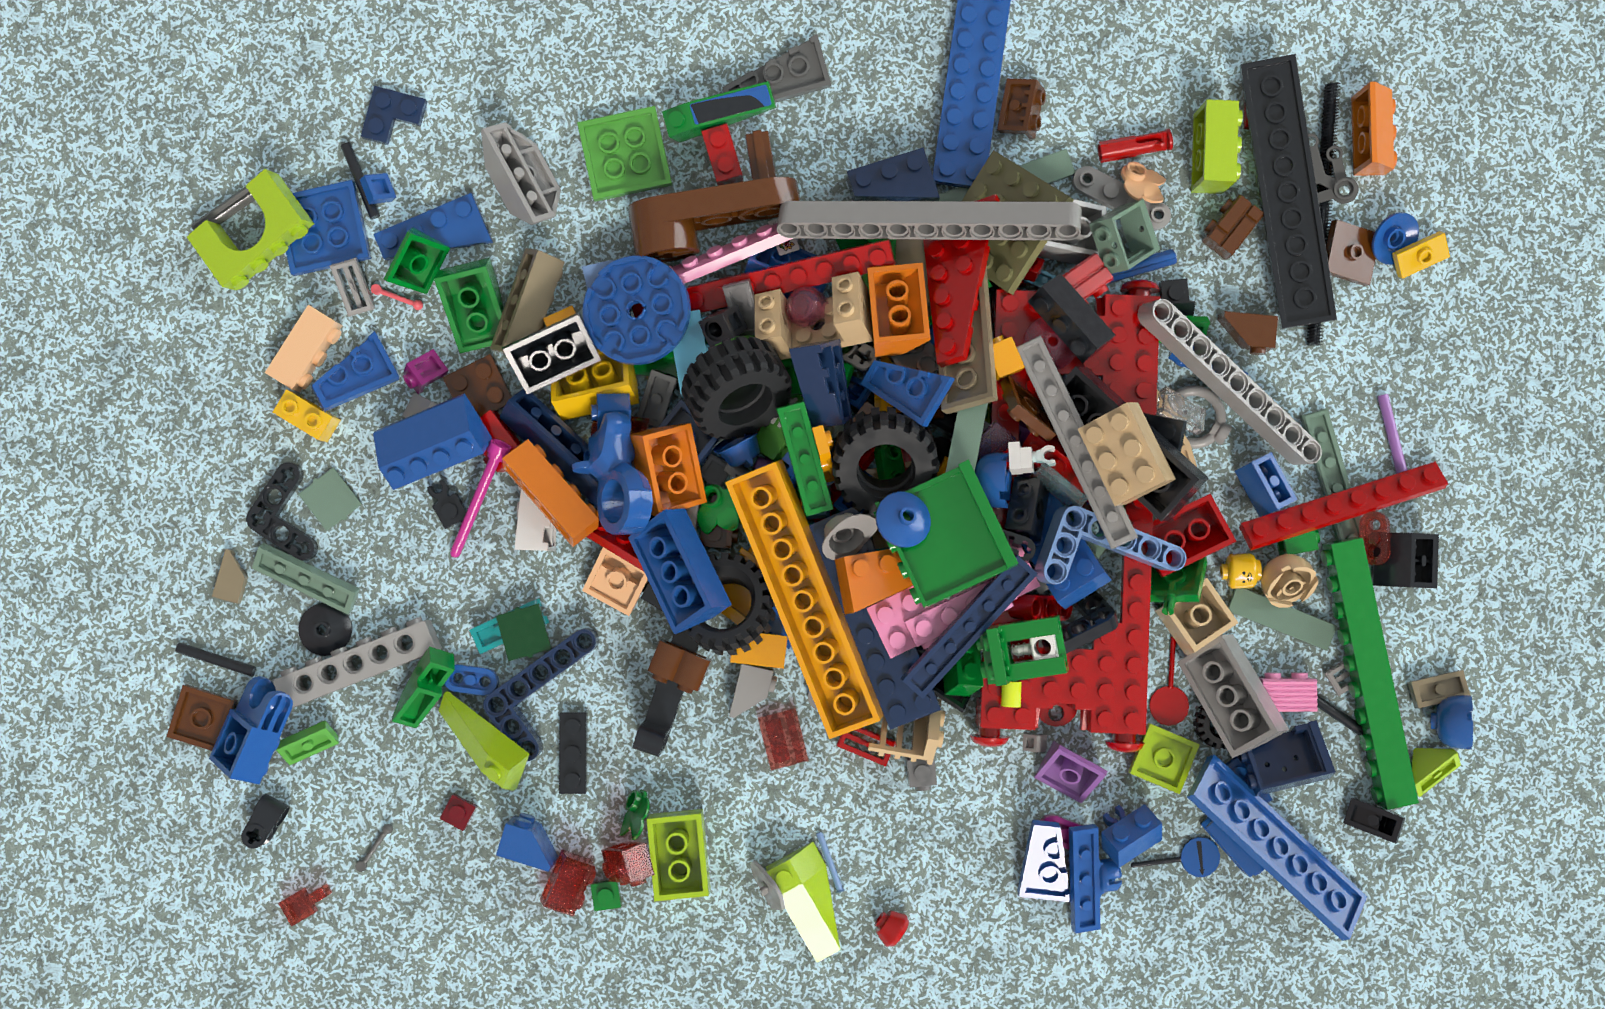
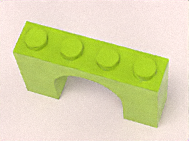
M264 169L245 185L261 207L265 217L264 233L256 245L250 249L240 251L220 224L205 220L187 236V239L224 288L237 291L247 286L249 279L256 273L264 271L269 266L268 263L276 256L284 254L290 244L296 239L304 237L308 233V229L314 225V222L280 175Z

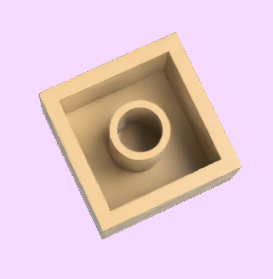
M1208 578L1204 579L1200 602H1176L1173 615H1169V612L1168 615H1164L1162 613L1163 606L1155 611L1186 656L1195 653L1239 623Z

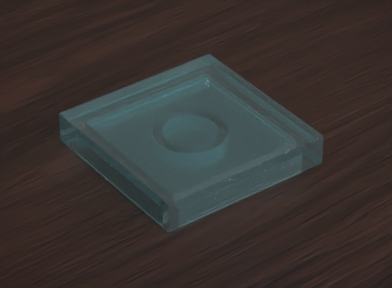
M1042 463L1029 475L1031 478H1039L1048 492L1065 506L1082 507L1088 499L1085 494L1047 463Z

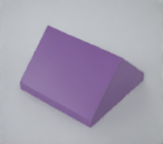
M1053 741L1034 778L1082 803L1104 779L1108 771Z

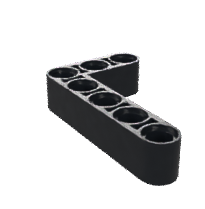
M685 630L678 634H673L671 643L697 653L699 644ZM670 680L667 683L657 682L646 718L640 724L632 746L633 749L657 757L662 754L684 691L677 689V683Z

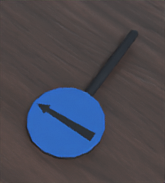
M1195 837L1184 844L1180 857L1132 862L1130 866L1136 868L1181 862L1182 867L1187 873L1195 877H1206L1217 869L1220 863V853L1213 841L1205 837Z

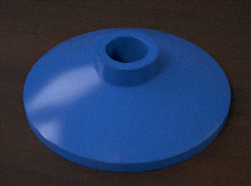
M1405 212L1394 213L1384 219L1376 229L1372 240V251L1375 258L1383 264H1394L1393 252L1418 241L1419 225L1417 220Z
M894 492L889 494L880 502L876 510L877 528L883 538L892 545L902 548L913 547L922 542L929 533L931 518L928 508L921 499L911 493ZM904 512L910 516V521L904 519Z

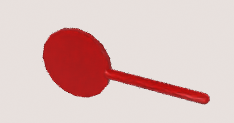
M1171 636L1168 686H1163L1156 690L1151 696L1149 703L1150 713L1153 718L1160 724L1167 726L1177 725L1182 722L1189 711L1187 696L1179 688L1173 687L1176 641L1173 636Z

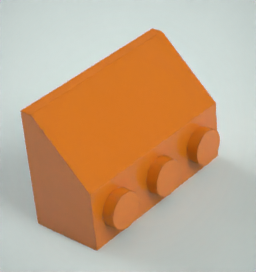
M1369 82L1351 97L1353 176L1386 175L1394 169L1397 163V153L1394 151L1397 129L1393 125L1396 101L1392 98V89L1377 82Z
M923 263L867 268L875 357L903 355L930 340Z
M691 423L652 428L630 434L635 451V468L645 475L652 490L653 505L651 515L656 516L666 509H687L707 503Z

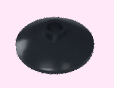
M319 603L310 607L302 615L298 628L299 637L304 647L311 653L319 656H330V652L345 647L349 643L352 636V622L348 614L325 603ZM320 625H324L327 629L324 635L319 633Z

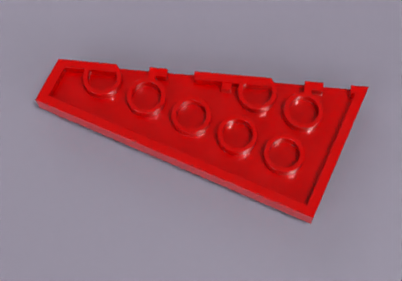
M994 194L974 202H1000V198ZM923 239L936 360L941 368L965 361L968 358L974 329L971 325L974 311L978 309L979 287H982L990 251L988 246L989 240Z

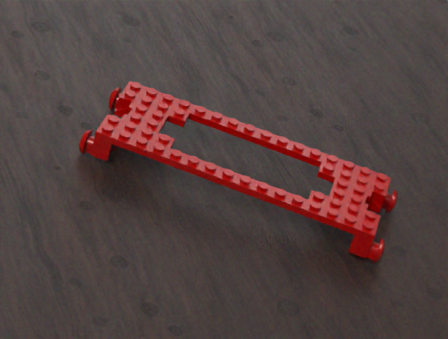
M1142 279L1128 281L1120 289V292L1127 293V295L1105 294L1102 298L1095 299L1094 311L1116 336L1099 352L1082 364L1028 303L1037 291L1016 289L1012 295L989 280L994 288V294L991 297V323H994V338L1002 336L1003 339L1012 337L1016 347L1041 335L1060 375H1068L1075 366L1087 367L1097 377H1101V380L1126 403L1137 402L1142 412L1156 415L1159 340L1138 319V310L1142 304L1160 299V296H1150L1152 293L1160 292L1156 283ZM1022 280L1018 288L1026 286L1024 280ZM1025 368L1009 375L1040 400ZM1004 378L996 381L998 400L991 402V453H1009L1008 442L1019 441V422L1009 415L1007 411L1009 408L1008 404L1002 397L1004 393L1000 382ZM1009 462L1006 463V469H1009ZM1012 475L1011 492H1012V486H1013L1014 477H1017V475ZM1137 499L1124 505L1133 528L1152 535L1153 514ZM992 507L1001 528L1005 530L1008 508ZM1143 542V544L1141 545V551L1143 555H1145L1147 553L1148 546L1146 542ZM1122 555L1120 623L1118 627L1112 632L1093 640L1092 649L1077 648L1067 653L1069 667L1067 673L1017 680L1021 681V707L1001 706L1002 686H996V684L988 685L987 678H984V686L981 688L980 697H976L975 724L978 725V734H970L971 740L975 744L986 747L1002 746L1008 742L1010 737L1001 735V729L1036 730L1039 719L1050 726H1064L1071 722L1077 710H1080V730H1087L1091 733H1112V739L1104 741L1108 748L1117 752L1129 753L1141 750L1145 742L1136 741V734L1146 735L1151 566ZM1008 610L1002 612L991 626L1028 619L1012 618ZM1030 638L1010 641L1011 649L1013 644L1016 646L1019 645L1018 643L1020 645L1024 642L1026 644L1029 643ZM1038 640L1036 643L1037 650L1041 654H1046L1044 648L1039 647ZM1013 654V661L1033 659L1031 654L1030 656H1019V658ZM1057 705L1061 707L1063 714L1060 719L1054 721L1050 719L1048 712L1049 709H1053V706Z

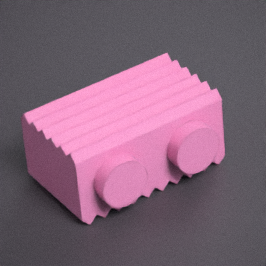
M1266 672L1263 678L1259 677L1279 712H1317V679L1308 677V673L1292 672L1291 677L1282 678L1281 673Z

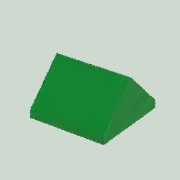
M413 227L407 231L384 280L427 294L450 247Z

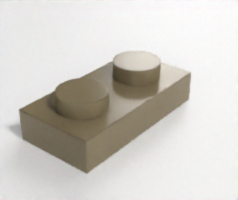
M1463 670L1407 682L1414 708L1439 704L1443 699L1450 696L1470 695Z

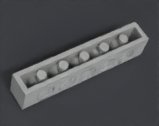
M418 617L406 622L407 627L397 631L396 627L380 632L382 637L372 641L371 637L355 642L356 648L347 651L345 646L330 652L332 657L323 661L320 656L306 661L307 667L297 670L296 666L280 672L281 677L274 679L273 683L277 691L285 692L293 700L292 708H295L419 659L424 655L429 646L440 650L442 647L431 619L422 621V618ZM405 635H409L413 640V645L409 650L402 644ZM380 645L387 648L388 654L385 659H381L377 654ZM355 655L360 656L362 659L360 669L353 666L352 660ZM330 665H333L337 670L335 679L330 678L327 673ZM305 675H308L312 681L309 689L305 688L302 682Z

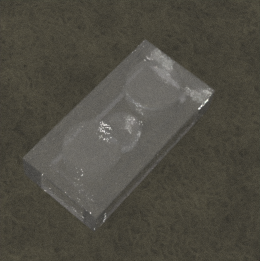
M1167 386L1159 390L1156 411L1158 414L1187 421L1186 430L1195 435L1204 432L1206 409Z

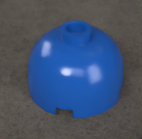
M1009 453L987 454L976 463L975 474L991 507L1008 508L1009 506L1006 500H1010L1012 474L1009 469H1006V463L1009 462Z
M1455 695L1447 697L1438 704L1436 713L1430 714L1431 729H1436L1438 738L1443 744L1451 748L1472 750L1473 720L1472 712H1470L1473 711L1472 696Z

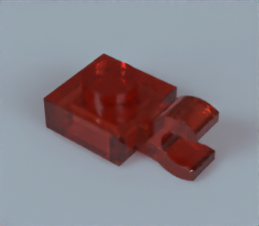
M328 884L323 885L310 894L304 887L278 904L292 927L317 912L318 909L315 903L327 897L332 891Z

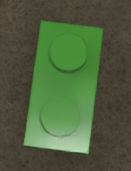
M324 720L280 740L276 751L289 765H292L339 744V737Z

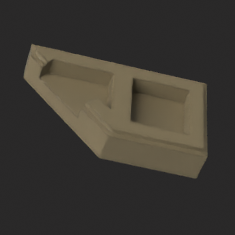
M225 549L212 597L241 604L248 577L235 558L234 551Z

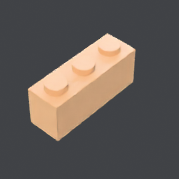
M307 305L265 373L294 391L301 392L302 389H306L312 382L313 376L311 375L315 368L320 367L326 360V351L329 346L335 344L340 338V329L343 325L314 307Z

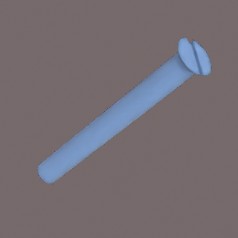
M821 831L816 833L836 887V893H840L845 889L842 887Z

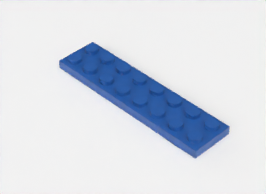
M957 0L932 174L935 184L969 189L989 158L1011 0Z
M1215 754L1208 756L1187 798L1342 941L1349 940L1367 896L1260 796H1255L1254 790L1249 789L1248 785Z

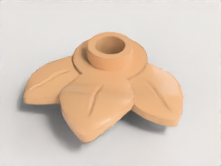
M1129 162L1128 165L1122 168L1121 177L1124 180V189L1130 197L1138 201L1143 198L1150 203L1163 202L1164 197L1158 187L1166 182L1163 176L1153 170H1147L1144 165L1138 162Z

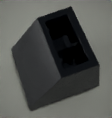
M1373 532L1371 573L1373 586L1437 589L1439 534Z

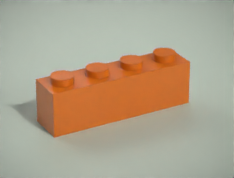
M527 439L502 458L503 469L569 544L574 547L598 528V512L592 504H585L580 498L582 496L580 491L574 484L571 483L569 485L563 479L564 474L556 464L551 465L545 459L547 456L544 450L538 444L534 446Z

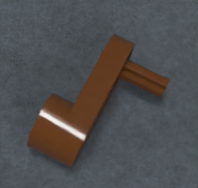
M756 130L750 134H745L752 180L647 197L628 205L627 209L635 256L652 257L662 263L683 260L698 254L700 251L697 231L776 219L779 217L782 203L786 201H800L797 180L791 177H776L769 131L761 132V130Z

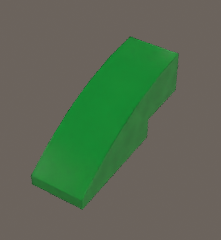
M429 646L415 667L392 715V722L413 728L419 726L442 696V686L455 670L454 654Z

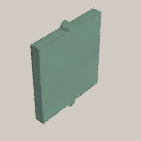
M334 467L319 479L314 478L313 483L298 494L326 531L330 530L341 520H347L348 515L362 505L361 501Z

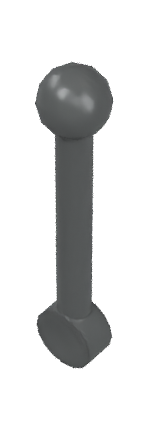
M385 824L382 827L383 832L364 859L356 863L355 868L357 871L363 872L367 869V862L386 835L393 831L391 824Z

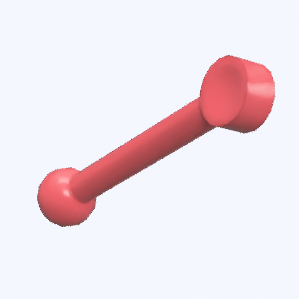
M378 284L371 286V292L375 295L382 294L412 305L415 310L423 308V303L420 300L413 301L382 289Z

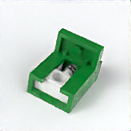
M1059 615L992 625L976 641L978 651H983L984 662L980 663L983 679L987 678L988 685L996 684V686L1009 684L1011 681L1065 674L1069 671ZM1030 638L1029 643L1021 645L1018 643L1019 645H1016L1014 648L1012 645L1011 649L1010 641ZM1040 639L1047 640L1051 645L1050 653L1041 654L1036 648L1037 641ZM1013 654L1018 656V658L1019 656L1024 657V655L1030 656L1031 654L1033 659L1013 661Z

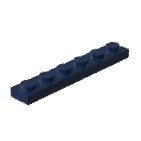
M1017 554L1014 555L1018 561V566L994 576L901 677V680L922 699L1038 574Z

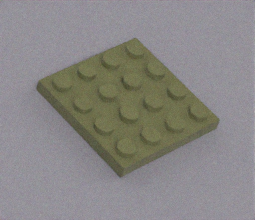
M993 150L961 202L980 200L994 194L1000 198V202H1073L1074 199ZM989 240L988 246L990 251L986 265L987 278L1013 295L1048 240Z

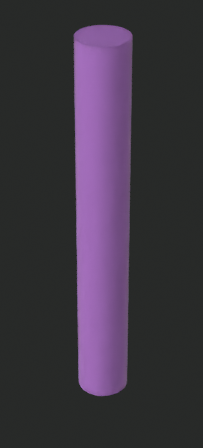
M1388 394L1377 396L1396 473L1407 471Z

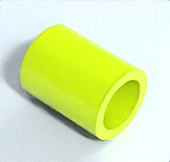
M1011 681L1007 685H1002L1001 706L1021 707V681Z

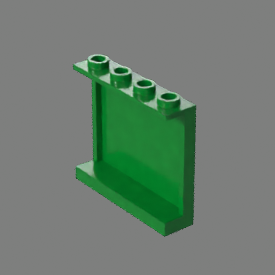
M969 459L958 464L957 468L905 491L917 496L924 502L931 518L928 535L916 546L902 548L892 545L887 541L891 552L897 551L902 560L897 565L903 578L910 577L914 587L909 589L916 605L922 603L925 609L1018 566V561ZM904 512V519L910 521V516Z

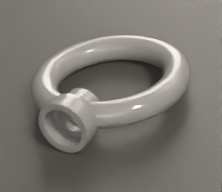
M1190 385L1174 391L1167 398L1165 403L1171 413H1173L1176 404L1185 397L1199 396L1206 399L1215 411V422L1206 435L1200 438L1187 437L1192 449L1206 447L1214 441L1220 445L1223 444L1232 426L1226 423L1225 407L1218 395L1206 387Z

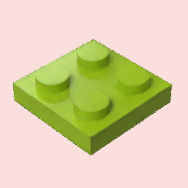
M1147 723L1146 735H1143L1141 738V742H1145L1141 750L1136 751L1128 773L1180 794L1200 744Z

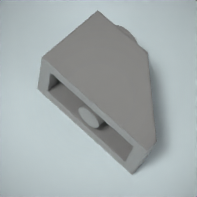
M741 665L729 717H737L766 699L768 692L774 693L778 677L772 676L773 669L757 665Z

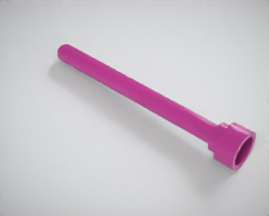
M491 439L487 447L488 462L450 550V555L454 558L459 557L499 462H502V458L511 450V446L501 440Z

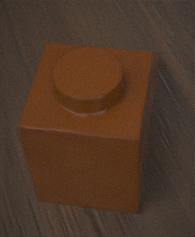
M1224 311L1218 315V322L1241 349L1250 350L1249 354L1266 355V352L1275 349L1278 316Z

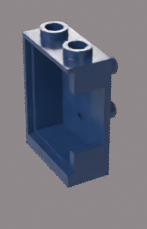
M1317 720L1294 726L1290 732H1285L1269 742L1238 756L1239 761L1245 764L1248 772L1245 774L1246 782L1249 789L1254 790L1255 796L1330 779L1336 773Z

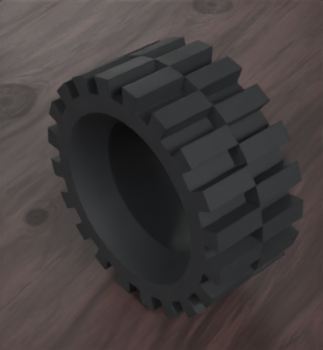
M721 552V559H717L715 554L708 555L722 585L738 584L749 590L751 607L746 618L734 627L718 629L708 625L705 621L685 631L697 644L708 652L712 649L715 654L723 655V651H727L730 656L738 655L737 648L747 652L751 650L750 642L754 640L758 645L763 641L760 636L761 632L764 631L768 634L772 627L768 621L775 620L776 613L772 607L776 606L763 574L755 563L751 560L746 562L744 557L738 554L735 555L734 559L729 553Z

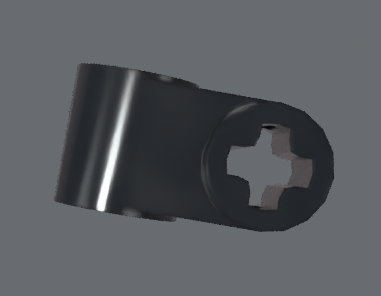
M265 793L257 802L252 816L242 831L241 840L243 844L248 848L254 849L269 843L289 812L290 806ZM257 829L259 830L258 835L262 837L258 840L256 839L257 834L254 832Z

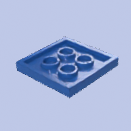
M353 180L293 193L314 222V225L308 229V233L304 237L296 239L288 246L286 255L291 275L298 276L329 269L332 264L355 257L358 258L359 262L372 259L356 184Z

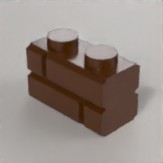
M1238 195L1233 200L1228 198L1219 209L1222 213L1217 221L1212 219L1203 230L1206 235L1201 241L1225 260L1236 252L1264 216L1263 211L1252 205L1242 195Z

